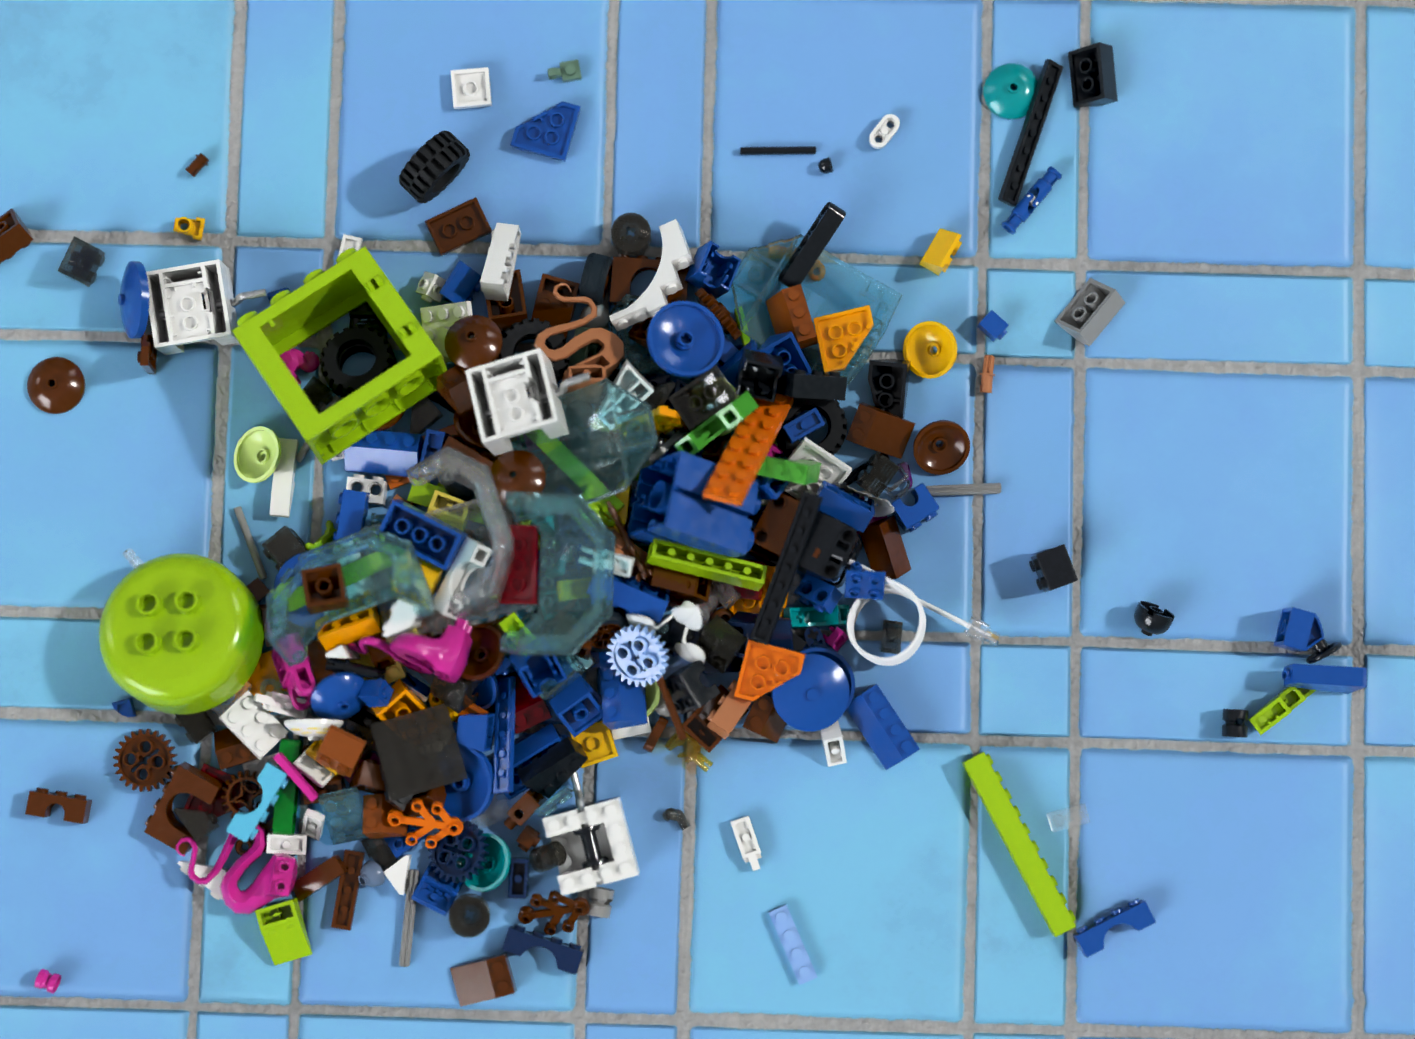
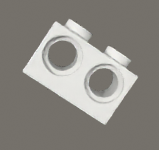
M353 474V477H347V490H353V486L356 483H360L362 485L360 492L370 493L369 504L385 506L388 482L384 481L383 477L372 476V479H365V475ZM374 486H380L381 492L378 495L372 494Z

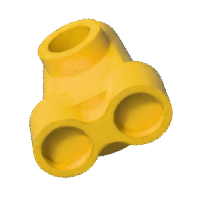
M176 217L173 231L192 236L194 240L202 241L205 218L196 217V219H188L186 217ZM184 223L188 225L186 230L181 229V225Z

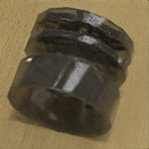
M625 213L614 221L611 228V238L615 250L619 254L628 255L629 258H636L639 255L643 256L649 250L651 245V228L643 216L636 213ZM628 231L634 232L635 236L628 235Z
M467 893L459 896L453 902L449 911V923L456 934L472 938L485 931L489 924L490 909L483 897ZM466 910H469L470 912H475L473 914V919H471L470 917H465L467 913Z

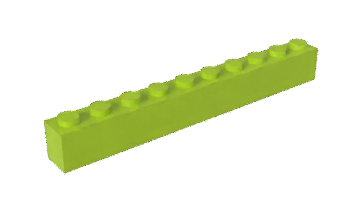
M980 752L961 762L1052 935L1057 937L1076 927L1074 923L1076 917L1072 910H1067L1065 906L1067 900L1062 892L1058 893L1056 889L1058 883L1053 875L1049 876L1046 870L1049 868L1044 858L1039 857L1037 853L1039 847L1035 840H1030L1028 836L1030 830L1026 823H1021L1019 819L1021 813L1016 805L1012 806L1010 802L1012 796L1007 788L1003 789L1000 783L1003 781L998 771L995 772L991 765L994 763L990 755Z

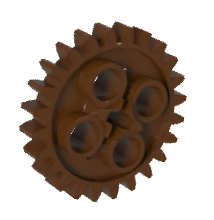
M702 287L695 292V295L700 300L699 304L709 309L716 316L723 332L726 335L730 334L734 340L738 339L742 333L737 328L738 324L730 316L731 313L725 306L718 302L711 293L708 294Z
M139 729L138 734L135 731L131 732L132 738L128 735L124 736L126 742H119L122 748L115 749L119 756L113 757L118 760V763L113 766L119 767L115 774H122L119 780H127L126 787L133 784L132 790H136L139 786L140 792H144L145 787L150 792L153 786L155 789H160L159 783L165 785V778L172 779L169 772H172L174 769L172 765L178 764V762L173 761V758L178 755L172 754L171 751L176 747H169L171 740L164 741L165 734L158 737V730L152 734L151 729H147L146 733H144L143 729ZM146 741L151 745V749L148 752L143 748ZM157 748L159 749L158 753L147 759L148 764H141L134 772H132V769L135 766L139 765L144 761L143 757H149L150 755H152V753H154V751ZM130 754L136 757L134 764H130L128 761ZM158 756L163 759V764L160 767L155 763ZM142 769L148 772L146 779H142L140 776Z

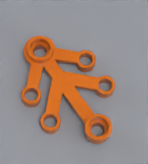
M418 798L412 801L411 808L414 812H419L423 818L403 816L402 811L400 812L396 808L391 809L387 816V821L391 826H398L400 824L422 826L418 830L406 835V844L409 846L416 845L417 839L435 828L442 830L426 837L425 845L430 849L435 848L437 842L447 835L457 836L463 831V822L458 817H451L439 801L432 803L431 812L434 815H439L443 821L436 820L424 806L423 801ZM438 806L440 809L436 810L434 807Z

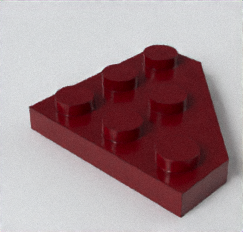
M207 763L203 764L201 771L225 784L224 787H229L225 783L227 779L233 782L231 779L232 774ZM246 781L251 789L257 790V785ZM240 782L235 785L232 798L240 794ZM222 790L220 795L227 794V792ZM245 791L246 794L238 799L244 798L247 799V801H249V798L252 797L255 793L251 794L248 793V791ZM190 794L180 817L199 825L227 814L225 809L229 808L228 804L225 806L221 805L222 802L227 800L226 798H220V795L217 801L210 805ZM241 802L234 803L237 808H242L245 806V804Z

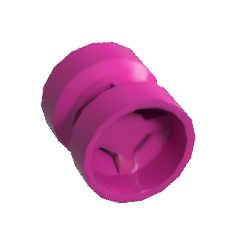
M41 969L35 980L34 987L39 989L45 988L47 992L54 994L59 987L62 976L56 973L51 974L48 970Z

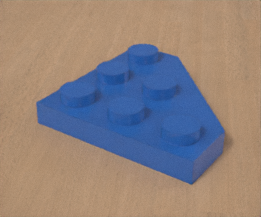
M562 101L550 110L533 117L530 121L515 127L510 144L511 147L566 161L581 106Z

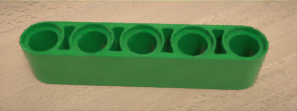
M281 739L279 752H282L292 764L302 754V740ZM288 776L287 778L290 779L284 789L280 788L277 793L280 797L274 805L272 832L273 834L293 836L296 825L299 787Z

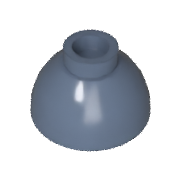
M369 860L363 865L358 880L362 886L376 887L384 883L385 875L378 863Z

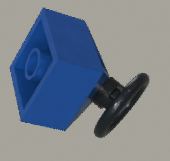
M1290 607L1282 610L1273 646L1294 652L1307 651L1309 648H1312L1314 653L1306 659L1308 664H1312L1336 652L1341 648L1342 644L1335 642L1327 645L1322 625L1316 613Z

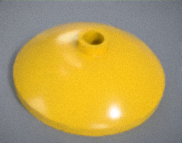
M935 321L921 322L907 333L903 343L904 360L911 361L910 370L917 376L927 379L938 378L946 374L954 365L957 357V342L951 330L942 323ZM934 346L937 347L936 353L933 352Z

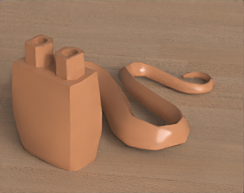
M559 283L553 289V295L556 299L562 302L587 304L591 308V313L582 319L546 328L537 334L534 347L535 349L541 348L549 360L553 362L567 359L579 349L592 343L598 344L601 347V350L595 355L568 367L562 376V381H564L565 379L589 372L591 380L569 386L567 392L562 395L563 405L584 404L589 406L592 403H599L605 390L607 379L625 357L624 342L615 333L606 329L590 328L573 337L561 348L556 350L548 349L545 345V340L550 336L585 326L597 317V306L591 298L586 296L564 297L557 292L558 288L565 286L569 289L570 293L571 288L566 283Z

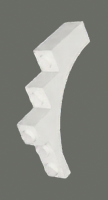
M676 219L659 226L662 236V256L658 270L650 285L630 306L609 316L617 332L642 322L649 317L653 318L662 307L668 304L666 296L683 289L677 271L694 264L683 230Z

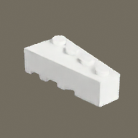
M496 223L495 230H492L491 244L488 248V255L480 279L481 292L484 293L485 299L508 302L521 238L519 225Z

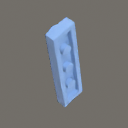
M785 904L769 911L768 913L799 985L817 978L787 905Z

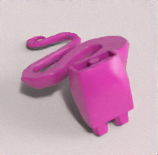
M456 618L454 626L448 625L440 639H432L404 632L395 637L391 644L378 638L363 637L358 642L359 647L353 643H349L347 646L360 654H367L369 652L366 645L375 646L409 669L428 675L435 673L441 680L455 683L461 677L468 662L470 648L473 643L470 637L473 628L468 625L469 622L467 620Z
M260 825L256 828L259 831L254 838L255 842L251 848L234 862L223 876L220 885L225 905L235 914H251L255 910L267 905L274 898L287 897L295 885L298 870L296 858L285 853H275L246 890L238 888L237 882L240 877L262 855L267 845L266 830ZM229 834L213 869L206 877L199 878L194 872L198 852L195 840L191 837L181 838L176 844V851L179 855L185 856L179 852V845L182 842L191 844L192 854L188 867L189 878L196 884H208L221 871L238 838Z

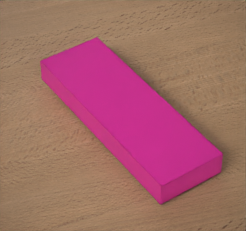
M282 752L273 757L311 802L319 797L316 790Z

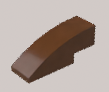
M334 855L295 881L293 891L301 902L348 872L339 855Z

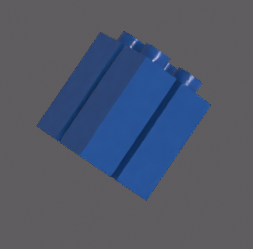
M684 451L663 456L653 465L640 470L635 497L644 500L642 504L633 503L627 534L630 539L650 545L654 538L733 558L746 555L753 546L755 538L754 532L751 531L752 520L747 518L749 515L754 516L759 511L762 502L761 495L758 494L760 480H754L741 507L703 498V491L717 466L716 463Z

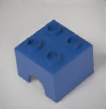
M709 241L697 249L693 259L694 264L690 266L685 281L698 289L702 287L708 294L711 293L717 299L729 292L741 259L735 255L727 257L719 254L716 251L719 245Z
M924 483L919 484L911 491L915 498L914 506H906L900 498L891 503L895 509L892 515L895 516L896 521L904 532L909 530L911 533L922 525L920 523L922 520L925 519L928 522L938 515L936 511L939 509V506Z
M543 636L509 656L522 683L533 698L543 693L540 688L546 681L555 680L559 684L567 679L555 653Z

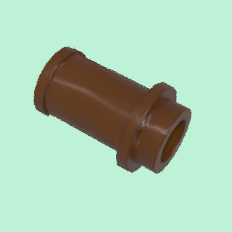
M202 153L196 154L195 156L197 157L186 168L193 177L205 165H208L209 159Z

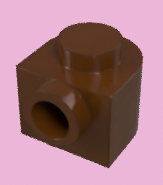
M527 824L516 840L519 842L518 847L525 852H528L531 846L535 848L541 840L538 837L540 833Z

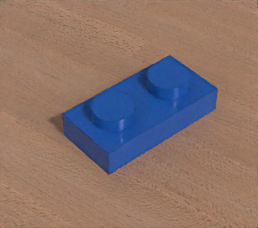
M815 407L787 423L782 429L791 444L821 428L826 423Z

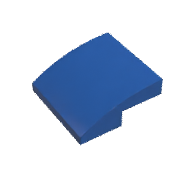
M429 864L411 899L446 916L463 883L460 881L458 884L452 881L450 883L445 881V879L439 878L440 874L434 873L436 867H431Z

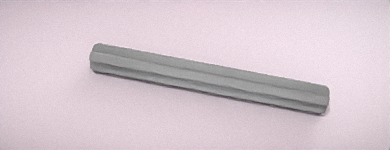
M416 869L408 871L399 966L402 967L410 965L416 901L412 900L411 897L418 886L419 870Z

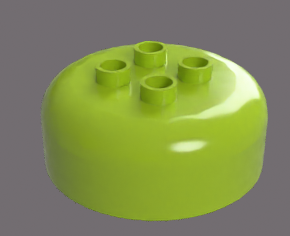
M188 553L159 556L146 561L129 572L110 594L103 609L99 625L101 655L115 682L124 691L148 707L169 714L203 712L224 703L234 696L253 674L259 662L264 644L261 610L251 590L233 572L219 562Z

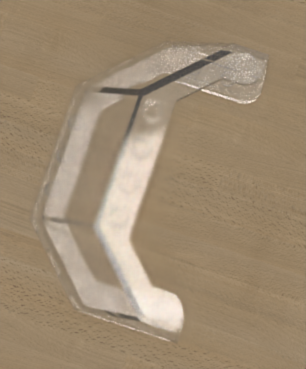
M446 446L407 469L406 473L412 485H424L438 477L442 485H451L454 482H458L474 491L493 547L490 554L493 557L490 566L486 568L483 580L453 595L450 599V609L453 617L486 615L499 608L514 559V542L489 467Z

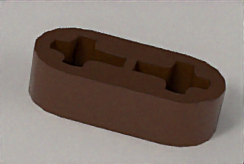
M660 716L643 749L650 753L652 752L669 720Z

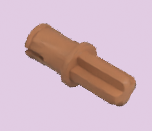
M993 355L984 356L983 371L980 373L981 385L979 392L992 393V382L995 376L993 374L995 360Z

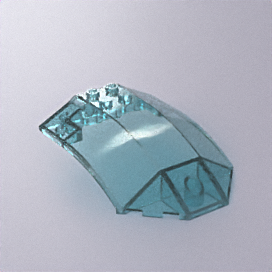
M802 234L787 240L782 239L768 243L769 245L750 248L741 261L731 285L741 331L761 345L769 336L775 335L765 301L782 289L789 288L779 282L778 277L804 238ZM823 250L801 283L813 325V318L870 305L874 322L873 328L845 370L838 371L841 372L840 376L847 377L848 386L864 367L887 330L902 294ZM819 344L802 348L801 350L811 370L823 371V374H825Z
M605 378L595 384L558 397L562 403L569 434L550 439L540 428L510 437L513 451L523 450L532 453L541 461L546 472V483L541 495L527 506L514 508L516 522L582 507L626 490L658 444L651 405ZM515 472L511 474V478L516 476Z

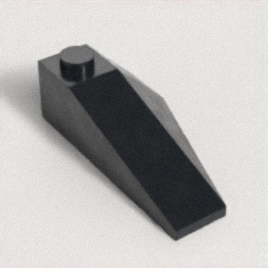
M897 359L869 360L868 382L876 408L904 418L911 361Z

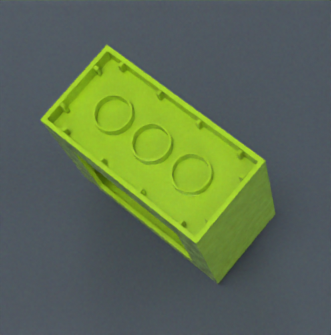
M365 246L358 251L355 248L345 250L337 257L336 265L325 272L322 269L312 271L304 278L303 286L292 293L289 290L279 292L271 299L270 307L259 314L256 311L244 314L237 321L238 327L232 330L245 353L321 465L437 390V377L448 371L441 353ZM367 301L406 359L319 414L280 358V355L293 349Z

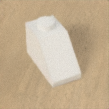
M837 720L831 726L820 730L828 767L847 763L843 736Z

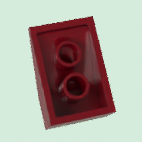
M517 671L508 675L516 677V734L553 717L542 694L533 698L522 683Z

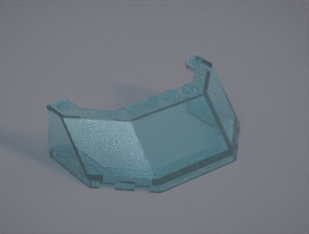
M506 492L507 508L512 512H524L541 532L538 612L520 631H509L502 635L500 639L501 652L517 655H575L586 640L589 641L598 631L603 622L612 616L615 535L602 523V519L588 506L582 495Z
M373 526L303 552L297 558L299 562L293 569L289 568L280 578L281 583L275 590L271 589L267 594L266 639L291 667L305 660L308 653V644L325 624L395 598L414 605V613L419 618L433 615V597L412 542L407 539L402 540L397 535L389 532L384 533ZM341 563L350 607L311 615L306 608L301 570Z

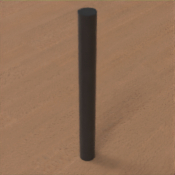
M816 146L740 147V155L816 154Z

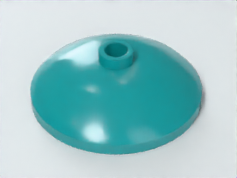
M1014 63L1001 65L995 68L985 81L983 95L986 105L995 115L1004 119L1014 120L1025 117L1038 80L1034 73L1025 66ZM1010 86H1016L1017 90H1012Z
M483 833L481 835L487 836V839L483 842L489 844L485 848V851H488L489 854L484 855V858L488 861L481 863L484 869H477L478 876L472 874L473 880L466 878L465 883L467 887L477 892H488L497 888L506 878L511 862L510 851L505 841L497 835ZM472 841L469 842L468 849L471 848ZM462 851L461 853L462 855L468 856L470 858L473 857V854L465 851ZM463 860L462 868L465 866L466 860Z

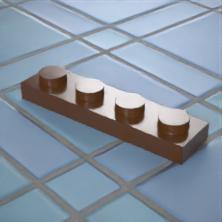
M345 849L343 863L348 872L340 876L331 924L333 928L352 929L360 885L358 877L363 867L365 852Z

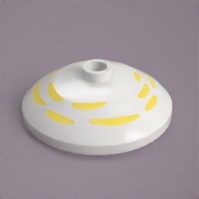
M294 719L284 721L287 729L297 735L308 737V741H320V737L326 735L331 724L338 728L344 725V721L332 719Z

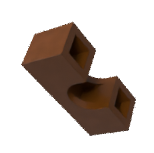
M40 787L29 791L25 814L50 817L52 807L55 804H60L65 811L63 821L80 824L88 823L92 800L86 799L87 795L75 794L72 797L67 796L68 792L56 791L55 793H49V789Z

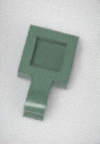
M578 59L560 62V68L548 69L549 80L562 78L563 83L582 80Z

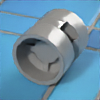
M597 886L590 888L588 894L590 909L587 915L610 918L612 907L609 903L613 901L615 890Z

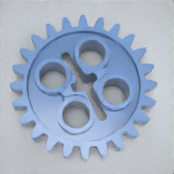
M632 624L628 627L624 626L621 631L618 630L615 633V636L610 639L611 642L607 645L610 650L606 654L612 656L607 661L614 664L610 669H617L615 676L621 674V681L628 679V685L633 681L636 687L641 683L643 687L648 683L652 685L655 680L658 681L666 672L664 669L669 665L666 663L669 656L664 654L669 650L662 647L666 643L665 641L659 642L661 635L654 636V629L648 632V626H645L643 629H641L640 624L635 628Z

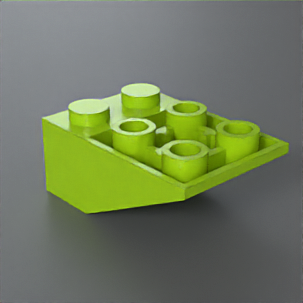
M297 898L255 910L260 931L274 965L313 954Z

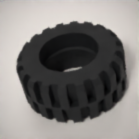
M439 132L421 146L406 163L399 175L400 185L418 202L427 203L444 191L454 181L456 176L460 174V171L469 160V149L451 132Z
M527 318L522 319L519 323H513L502 335V349L495 361L514 356L516 347L522 341L536 339L537 334L553 326L546 320L544 322L539 321V318H533V320H528ZM561 333L550 336L545 340V345L548 349L556 350L566 344V338ZM570 357L557 362L551 361L557 384L568 368Z
M353 326V329L344 328L343 332H336L332 340L328 339L326 342L327 348L324 347L321 354L323 357L320 358L322 374L332 391L337 396L340 395L342 399L397 364L394 352L387 338L382 336L376 329L372 332L371 327L364 326L363 329L360 326ZM367 352L376 357L373 367L363 375L349 376L342 372L344 362L353 354Z
M793 397L794 402L776 436L778 447L784 451L786 457L791 455L800 442L796 441L791 444L782 427L793 421L800 412L812 410L816 407L828 423L827 436L817 445L832 455L836 454L847 434V419H845V412L843 408H840L839 402L837 400Z

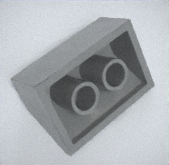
M1090 278L1056 318L1055 322L1076 340L1090 346L1123 307L1125 302L1116 289Z

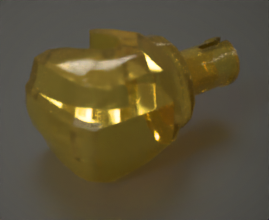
M675 732L666 742L665 748L671 751L677 746H684V752L679 753L677 757H687L684 761L688 764L693 761L704 772H707L709 768L706 765L711 767L713 762L700 753L702 746L687 732H685L687 738L680 741L677 732Z

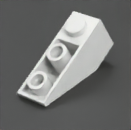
M179 861L177 864L181 866L180 870L188 875L190 861ZM195 863V875L199 878L206 877L214 866ZM222 868L219 874L208 884L198 885L202 888L207 887L215 899L223 900L220 885L228 869Z

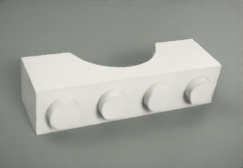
M466 536L431 607L442 615L456 620L466 603L463 591L469 575L478 568H484L492 549Z

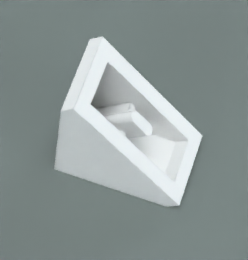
M410 854L405 855L383 872L399 895L406 894L408 871L410 870L412 857Z

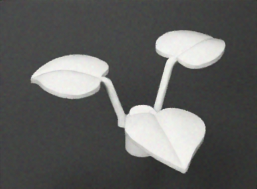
M683 601L681 606L674 607L672 614L658 625H655L654 621L646 616L626 614L630 625L632 624L635 628L640 624L641 629L648 626V632H651L653 629H660L674 617L680 624L685 625L682 643H676L675 645L677 654L691 663L699 660L705 663L706 657L703 650L693 643H686L688 628L699 630L702 626V616L698 605H694L690 601Z

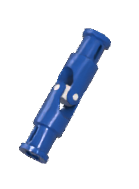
M1050 166L1047 169V173L1036 181L1024 198L1011 211L1010 217L1002 222L1001 226L1008 233L1015 234L1018 226L1028 219L1035 208L1052 190L1051 187L1055 182L1062 178V175Z

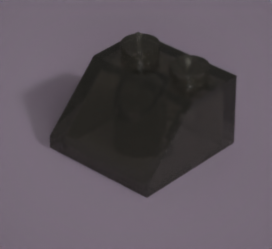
M74 236L58 271L67 278L90 287V284H93L96 280L98 268L104 263L105 253Z

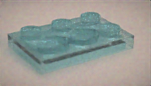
M570 784L565 786L536 809L535 812L539 817L542 815L547 817L558 809L556 805L559 802L562 805L573 797L571 793L574 789Z
M357 787L319 795V803L323 815H325V821L333 845L368 838L363 834V804Z

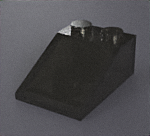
M717 365L668 397L690 431L738 398Z

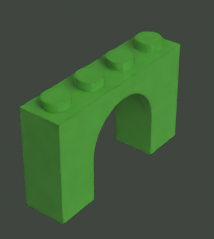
M746 391L675 443L674 446L678 451L694 455L721 433L731 429L745 419L759 406L750 393Z
M766 456L757 475L807 485L818 482L821 463L805 459L787 460Z

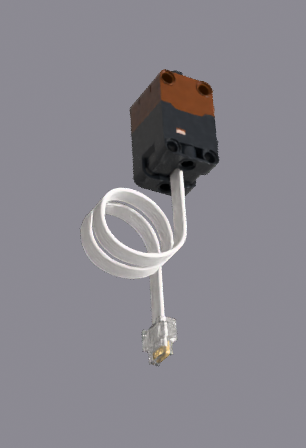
M781 493L778 499L769 500L764 511L759 509L754 516L749 515L747 518L757 523L753 531L756 545L767 555L777 559L780 557L800 503L799 500ZM818 511L797 570L829 583L836 588L841 587L846 580V570H850L851 564L856 562L863 547L855 529L836 518ZM862 565V571H874ZM885 577V582L888 584H885L884 594L903 596L915 602L919 610L918 630L910 645L901 653L891 657H877L865 652L858 646L855 638L856 619L861 609L871 599L857 598L851 606L847 618V634L854 648L868 661L882 666H893L903 663L918 650L926 631V616L923 607L966 627L964 631L966 636L981 644H984L986 641L997 647L1001 639L999 634L991 631L989 624L973 616L968 623L917 598L909 588L888 577Z

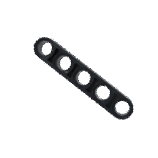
M828 202L823 207L778 277L779 282L787 287L796 286L803 282L845 218L846 212L832 202Z

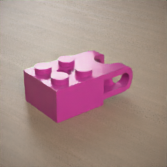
M299 633L276 637L271 657L282 688H287L292 705L296 710H306L311 706L310 698L312 691L316 687V682L310 668V657L306 656L305 642L303 639H300ZM298 696H301V697H304V696H305V699H306L307 702H305V703H300V702H298V700H297Z

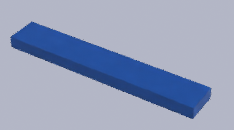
M514 676L497 678L499 693L495 702L494 794L513 793L516 677Z

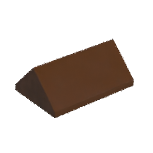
M894 515L869 523L863 533L859 531L872 570L886 572V577L890 579H897L911 570Z

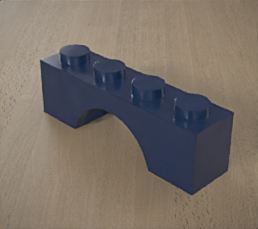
M515 924L514 927H509L502 951L521 956L529 948L544 947L555 956L557 969L577 974L584 953L581 945L570 942V945L562 943L563 940L552 936L549 939L544 937L542 932L533 930V933L525 931L526 928L521 925Z

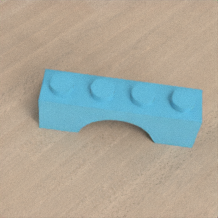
M270 761L266 763L257 778L263 791L260 805L254 811L236 813L225 831L244 842H248L249 839L253 840L259 831L256 829L260 822H265L269 815L267 812L269 806L275 805L280 797L277 793L280 788L284 789L290 780L287 778V773L281 767Z

